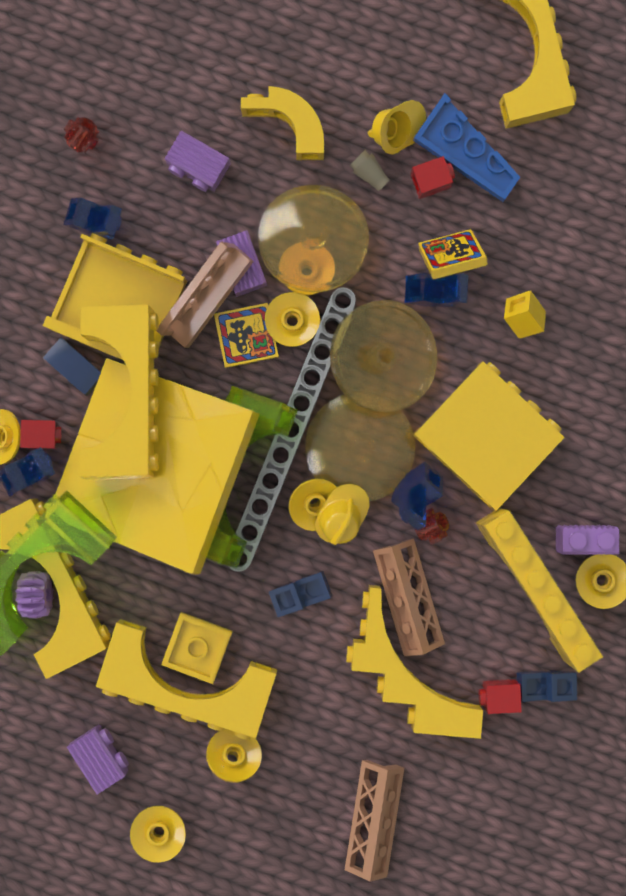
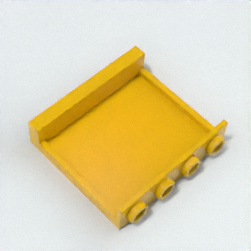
M91 233L90 237L81 234L82 246L51 317L46 316L43 326L123 360L118 351L113 347L101 342L87 341L81 335V307L149 305L154 313L158 314L160 325L182 295L187 280L182 276L183 271L168 265L165 269L157 266V260L146 255H142L141 258L131 255L132 250L120 244L112 247L106 244L107 239L97 234ZM154 330V341L158 342L159 348L164 336H161Z
M482 361L412 436L489 508L497 511L565 437L560 433L562 429L552 419L547 421L539 414L541 409L533 401L528 400L526 402L519 395L521 390L511 381L506 383L499 376L501 372L496 366L490 362L486 364Z

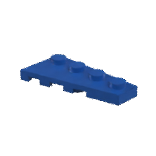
M444 93L415 135L413 141L437 158L444 156L446 163H451L456 171L504 202L520 179V176L498 151L493 150L481 132L476 131L467 121L468 118L461 110L459 111L451 103V99L447 94Z

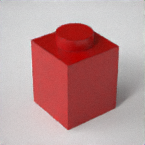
M444 156L414 166L410 173L419 199L450 189L453 183L452 179H455L451 163H446Z
M21 420L20 448L56 449V443H61L62 427H57L56 421Z
M516 679L483 681V689H479L478 692L479 704L484 706L488 714L522 712L520 684Z

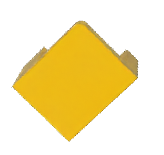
M531 290L506 298L504 320L518 338L521 339L544 332L546 311Z

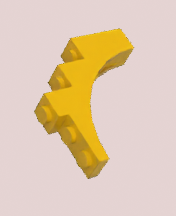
M369 585L368 592L363 591L362 608H367L366 619H361L360 636H364V640L353 639V646H347L346 662L351 663V670L383 673V677L378 676L377 693H381L383 702L413 704V707H408L407 724H412L411 727L414 733L481 739L483 710L480 705L460 702L437 693L419 681L404 666L394 651L385 630L382 615L381 587Z

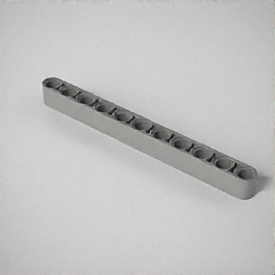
M338 288L331 295L233 538L226 560L228 566L234 571H244L251 564L355 306V295L348 288ZM341 295L347 296L351 304L347 308H339L335 304L336 298ZM336 321L341 329L336 334H329L325 330L326 323ZM317 347H327L330 350V356L326 360L316 358L314 351ZM310 371H314L320 376L319 383L314 386H309L304 381V376ZM298 397H306L309 400L310 406L306 411L300 412L294 408V401ZM288 422L298 424L299 433L297 436L290 438L284 434L283 429ZM283 447L288 450L289 458L285 463H277L274 460L273 453L277 448ZM267 473H274L278 477L279 482L274 489H269L263 484V478ZM256 499H264L268 503L266 513L257 514L253 510V503ZM249 524L255 526L258 531L257 537L252 540L246 539L242 532L244 526ZM240 550L247 555V562L244 565L234 563L232 555L235 551Z

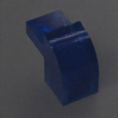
M72 198L63 225L90 235L94 233L105 239L113 240L115 232L118 231L121 225L122 218L120 215L122 208L114 205L101 206L83 198Z
M428 273L406 275L404 303L430 307H456V304L467 303L469 275L459 273L438 279H433L431 274Z
M40 447L31 451L24 458L1 468L0 480L7 494L11 497L48 479L56 473L50 456Z
M423 462L407 473L393 492L391 502L399 507V516L405 523H409L417 531L426 526V506L443 496V476L427 462Z

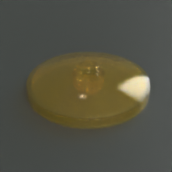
M322 185L299 186L282 193L264 212L258 233L259 250L268 270L283 284L304 292L328 291L348 282L361 268L369 245L368 225L358 205L344 193Z
M377 300L355 308L340 322L331 342L330 363L338 386L352 402L371 411H397L414 404L430 387L437 367V347L431 329L416 311L396 301Z
M366 392L344 394L324 405L313 418L305 442L307 463L315 479L328 480L337 487L344 484L358 485L365 490L369 497V502L378 500L396 490L409 474L415 457L414 433L404 413L388 399Z

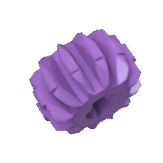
M31 571L22 573L20 579H18L15 601L18 604L17 609L22 617L41 618L49 615L53 607L54 589L52 588V580L48 573Z

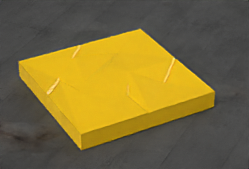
M106 358L48 514L188 573L200 574L260 414L159 377L158 386H154V397L158 398L159 404L158 414H154V425H157L159 433L158 442L154 443V454L158 455L159 462L158 471H154V478L83 479L79 477V448L94 446L111 436L122 423L131 398V381L127 366Z

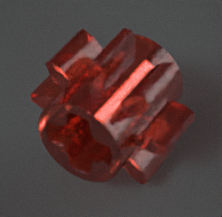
M77 117L75 121L70 119L64 128L67 132L64 138L68 146L77 152H86L88 148L93 150L99 142V139L96 137L99 133L96 124L86 117Z
M430 508L416 516L418 522L415 524V532L421 540L426 541L429 539L430 544L433 545L448 536L446 531L449 529V521L444 513H435L434 509Z

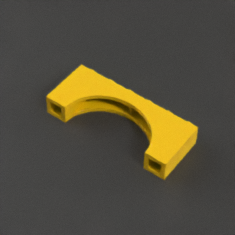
M500 0L514 8L525 20L533 38L535 52L532 72L528 79L515 90L503 94L499 101L505 129L569 113L575 105L576 92L574 87L569 84V65L567 60H563L562 57L563 43L560 33H556L555 30L556 16L554 8L552 6L549 7L548 0Z
M149 305L81 307V335L87 341L101 342L116 349L127 366L131 381L129 407L117 430L99 444L79 448V477L83 479L154 478V471H158L159 462L158 455L154 454V443L158 442L159 433L157 425H154V414H158L159 404L158 398L154 397V386H158L159 376L158 370L154 369V358H158L159 348L158 342L154 341V330H158L159 320L158 314L154 313Z
M34 498L0 514V549L15 550L32 557L46 569L56 586L60 602L58 625L50 641L45 647L34 654L45 678L48 679L107 649L110 644L111 635L104 624L101 626L97 615H99L98 608L93 600H88L84 592L87 589L85 582L80 575L76 576L72 568L74 561L67 550H63L59 542L62 540L61 535L55 526H51L47 518L49 511L43 501L39 502L37 498Z
M498 508L497 511L494 510L475 522L488 544L501 557L529 597L550 634L549 639L563 661L577 672H581L603 657L510 511Z
M122 619L116 623L96 684L97 688L102 689L103 694L117 697L119 694L128 697V701L136 705L147 703L155 706L154 709L165 714H170L172 711L181 714V718L189 722L200 720L208 723L207 726L217 731H223L225 728L234 731V735L242 739L256 738L277 669L251 661L245 674L235 684L225 690L211 694L185 692L165 682L151 666L145 649L147 627Z

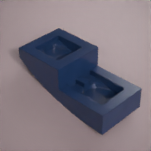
M61 337L43 358L79 391L88 396L96 387L101 371Z
M324 571L268 591L277 617L302 610L306 606L333 597Z
M517 672V681L520 684L521 702L577 700V672Z

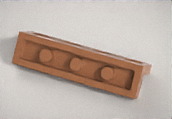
M220 242L156 331L161 336L171 335L184 348H189L254 261L235 244Z
M409 539L392 546L373 550L403 655H424L444 645L445 642L415 540ZM403 548H407L409 554L408 563L403 559L401 552ZM412 575L417 581L416 589H413L410 583ZM419 602L424 605L425 612L423 616L420 615L418 610ZM428 628L431 630L434 639L429 644L426 637Z
M362 760L345 870L371 882L386 878L388 875L404 767L399 765L382 766L369 760ZM370 770L378 772L377 784L373 787L369 780ZM367 797H370L373 804L370 814L367 813L364 806ZM363 824H365L369 832L368 840L365 842L360 834ZM358 852H361L364 859L363 869L355 866Z

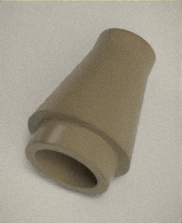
M366 150L349 165L354 170L352 173L373 186L377 191L381 190L390 180L385 175L373 153L369 154Z

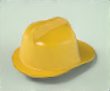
M409 100L392 109L379 112L375 116L372 129L367 132L368 136L374 138V141L379 146H382L386 153L391 155L398 153L415 143L413 139L426 121L424 106L418 101Z
M344 484L331 492L315 522L316 532L321 539L337 545L347 543L355 538L369 509V497L365 490L358 485Z

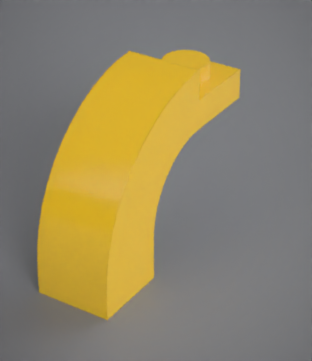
M269 86V97H264L261 94H249L247 97H241L242 117H276L285 121L292 128L296 136L297 160H324V134L320 120L314 109L302 97L290 90Z

